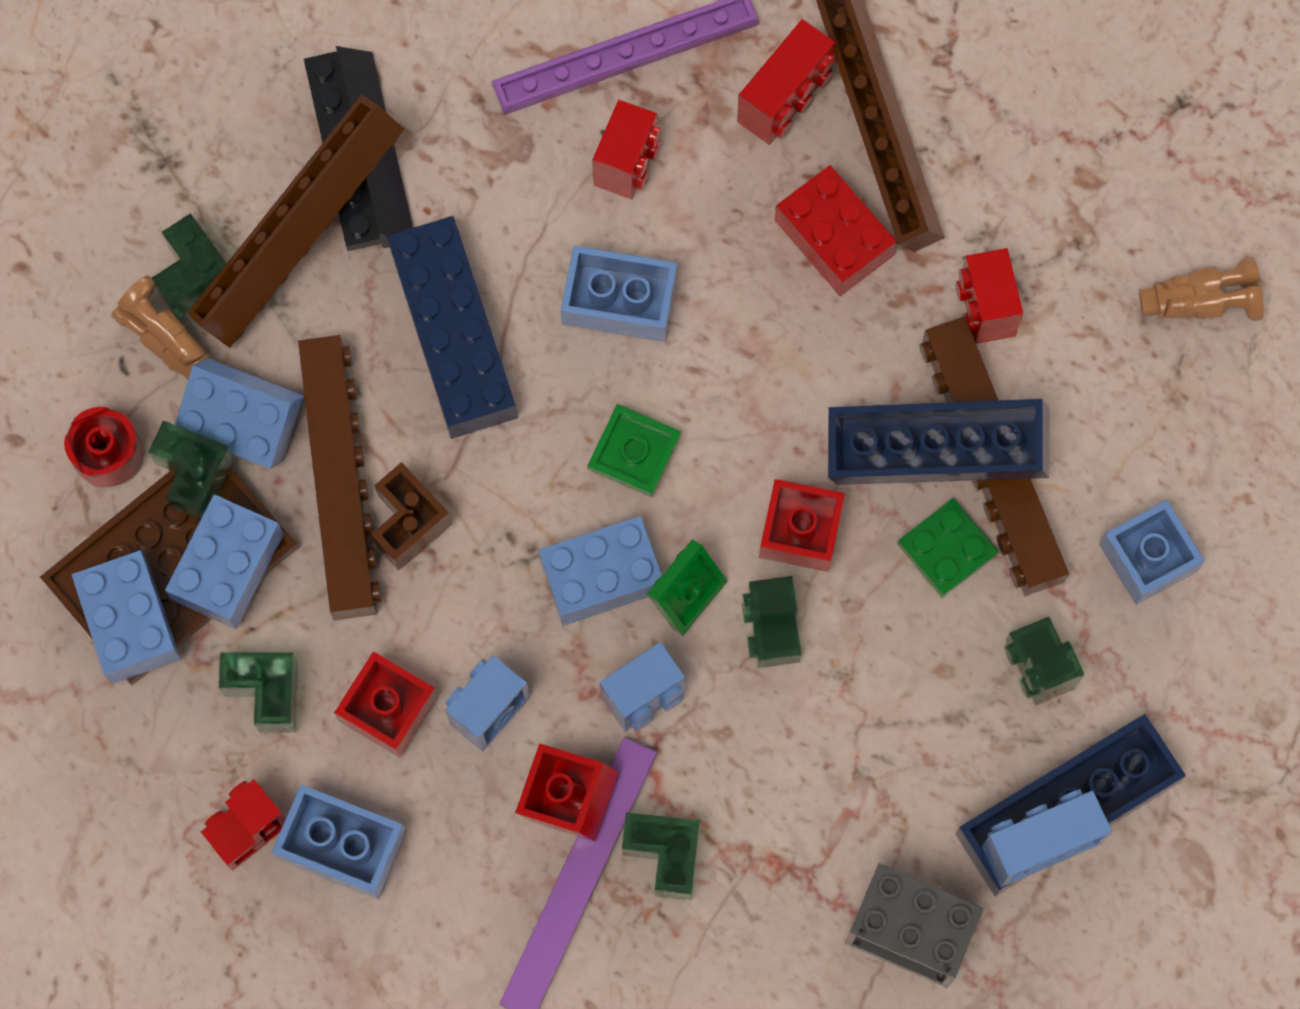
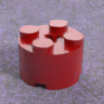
M93 407L78 414L71 422V427L67 435H65L64 448L68 459L85 481L94 487H111L127 481L139 471L142 465V443L132 423L124 414L107 407ZM107 443V448L102 450L101 445Z

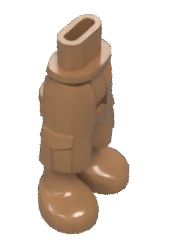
M1253 257L1244 258L1237 267L1221 273L1216 267L1189 272L1188 275L1174 276L1162 282H1155L1154 288L1140 289L1139 299L1142 315L1158 314L1159 319L1164 318V316L1167 318L1196 317L1206 319L1221 317L1225 313V308L1233 307L1243 308L1248 318L1252 321L1262 320L1264 316L1263 294L1261 285H1258L1259 272L1256 261ZM1241 285L1243 289L1224 293L1220 290L1221 287Z
M146 275L126 291L117 304L119 306L112 312L111 316L118 324L129 328L139 335V340L142 344L162 359L170 370H175L186 379H189L192 366L206 358L211 359V356L209 354L204 355L205 351L201 345L185 330V326L180 323L170 310L158 313L154 309L149 298L154 292L155 283L149 275Z

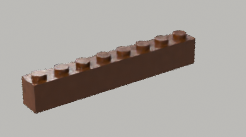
M816 0L827 35L835 42L834 56L836 57V62L898 245L916 252L944 239L864 0Z
M361 94L187 312V315L204 330L230 348L243 335L246 327L257 313L265 307L267 301L277 288L286 281L289 273L301 258L309 252L310 247L321 233L330 226L332 219L344 204L353 197L354 192L364 179L373 172L376 164L388 149L396 143L404 128L377 104Z
M965 316L925 330L923 343L919 344L920 351L925 363L931 362L935 372L932 375L934 387L939 395L944 394L947 403L999 401ZM1031 479L972 481L976 490H982L987 502L983 503L984 511L990 523L995 522L999 531V535L996 536L997 543L1002 555L1008 554L1013 566L1009 568V572L1016 588L1021 587L1024 596H1028L1065 583L1069 572Z
M340 335L298 340L330 614L334 621L376 615L375 604L381 603L379 582H372L371 569H377L375 548H368L367 535L373 533L370 513L364 514L363 501L369 500L366 479L360 480L358 467H364L365 462L362 445L356 446L354 434L361 433L358 412L352 413L350 400H356L354 379L347 378L346 367L352 366L350 346H343Z

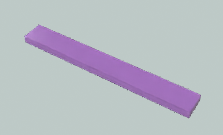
M720 0L493 80L492 86L503 114L507 115L758 26L759 20L750 0Z
M625 737L623 738L610 766L617 770L619 774L596 841L577 836L499 1003L500 1006L507 1009L540 1008L657 756L656 751Z

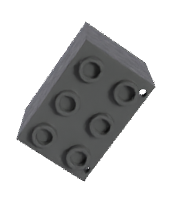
M879 863L845 944L948 988L956 978L984 908ZM856 938L860 939L861 944L856 945L854 940ZM941 974L943 976V980L939 981L937 979V975Z

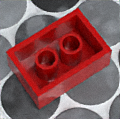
M801 19L739 93L737 122L768 145L776 137L781 139L790 129L793 116L797 112L803 113L808 108L813 99L812 94L818 86L824 88L834 74L832 65L836 59L834 57L835 42Z
M831 165L776 205L775 222L840 297L894 256L897 241Z

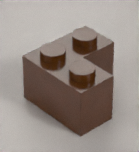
M402 462L374 485L378 497L394 515L371 534L375 546L398 571L452 525L449 512Z

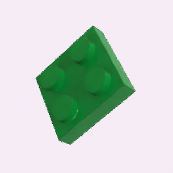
M616 404L587 468L594 473L653 497L679 442L681 431Z
M954 498L897 542V545L941 598L945 597L984 567L999 553Z
M692 539L684 550L678 553L675 561L666 572L655 581L647 595L672 629L684 635L727 583V580L703 545Z

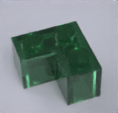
M191 213L161 232L168 248L178 261L152 277L157 292L177 319L191 309L227 264Z
M164 420L148 451L155 465L177 473L166 496L172 509L199 520L204 515L213 495H218L235 459L229 446Z
M792 576L750 581L748 593L742 594L743 602H741L744 624L751 623L752 636L747 637L749 659L756 658L757 668L799 663L802 654L796 622L798 610Z
M1050 617L1009 633L1004 651L1012 666L1017 664L1022 675L1019 678V683L1026 698L1032 697L1035 705H1039L1076 689L1084 676V671L1070 642L1061 643Z
M220 652L219 689L224 697H255L254 725L259 733H296L298 661L294 653Z
M626 812L622 856L658 860L655 896L691 900L700 820Z

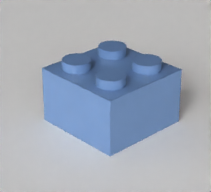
M1167 500L1104 534L1099 544L1136 605L1198 572L1205 561Z
M661 642L599 682L601 698L625 732L631 728L635 731L642 729L653 720L652 714L661 708L665 711L672 709L683 700L681 695L685 693V676Z
M494 655L487 662L484 659L481 660L470 673L472 680L464 689L461 687L456 688L445 703L448 705L445 712L450 725L482 752L530 698L527 682Z

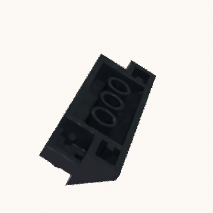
M336 46V52L304 58L322 143L361 94L386 112L372 52ZM394 145L388 149L376 164L373 172L364 179L354 192L353 197L338 212L347 251L382 244V248H387L389 244L386 236L413 228Z

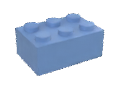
M573 245L560 311L562 325L665 342L677 280V263Z
M206 358L192 366L173 431L271 469L285 458L304 395Z
M213 495L165 589L166 593L172 601L237 629L284 535L279 523Z
M641 516L538 550L540 562L562 626L648 598L647 593L652 589L655 581L662 576Z
M141 550L71 574L103 673L111 684L181 660L149 562Z
M301 784L271 853L277 860L379 899L407 831L404 825Z
M1080 789L1061 797V802L1055 804V807L1048 809L1047 805L1044 804L1026 812V817L1022 818L1021 822L1014 824L1012 819H1009L991 828L992 831L987 834L988 838L984 842L982 849L1000 888L1101 845L1108 838L1112 830L1093 791L1082 794Z

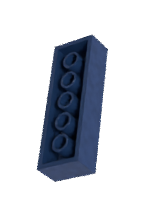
M454 216L386 236L450 439L518 419L516 405Z
M1043 399L829 407L828 478L837 485L1049 478V407Z
M1146 714L963 824L958 828L955 835L993 895L997 896L1026 877L1000 888L982 849L984 842L988 838L987 834L992 831L991 828L1009 819H1012L1014 824L1021 822V819L1026 817V812L1044 804L1047 805L1048 809L1055 807V804L1061 802V797L1079 789L1082 794L1090 791L1094 792L1108 824L1111 826L1178 785L1186 775Z

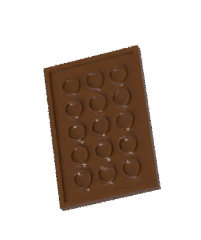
M204 443L47 570L40 578L91 637L71 574L141 550L149 562L178 648L212 619L172 601L165 589L213 495L277 523L278 521L215 449ZM281 525L280 527L284 535L263 576L298 548L297 543ZM147 672L127 678L126 680L132 686Z

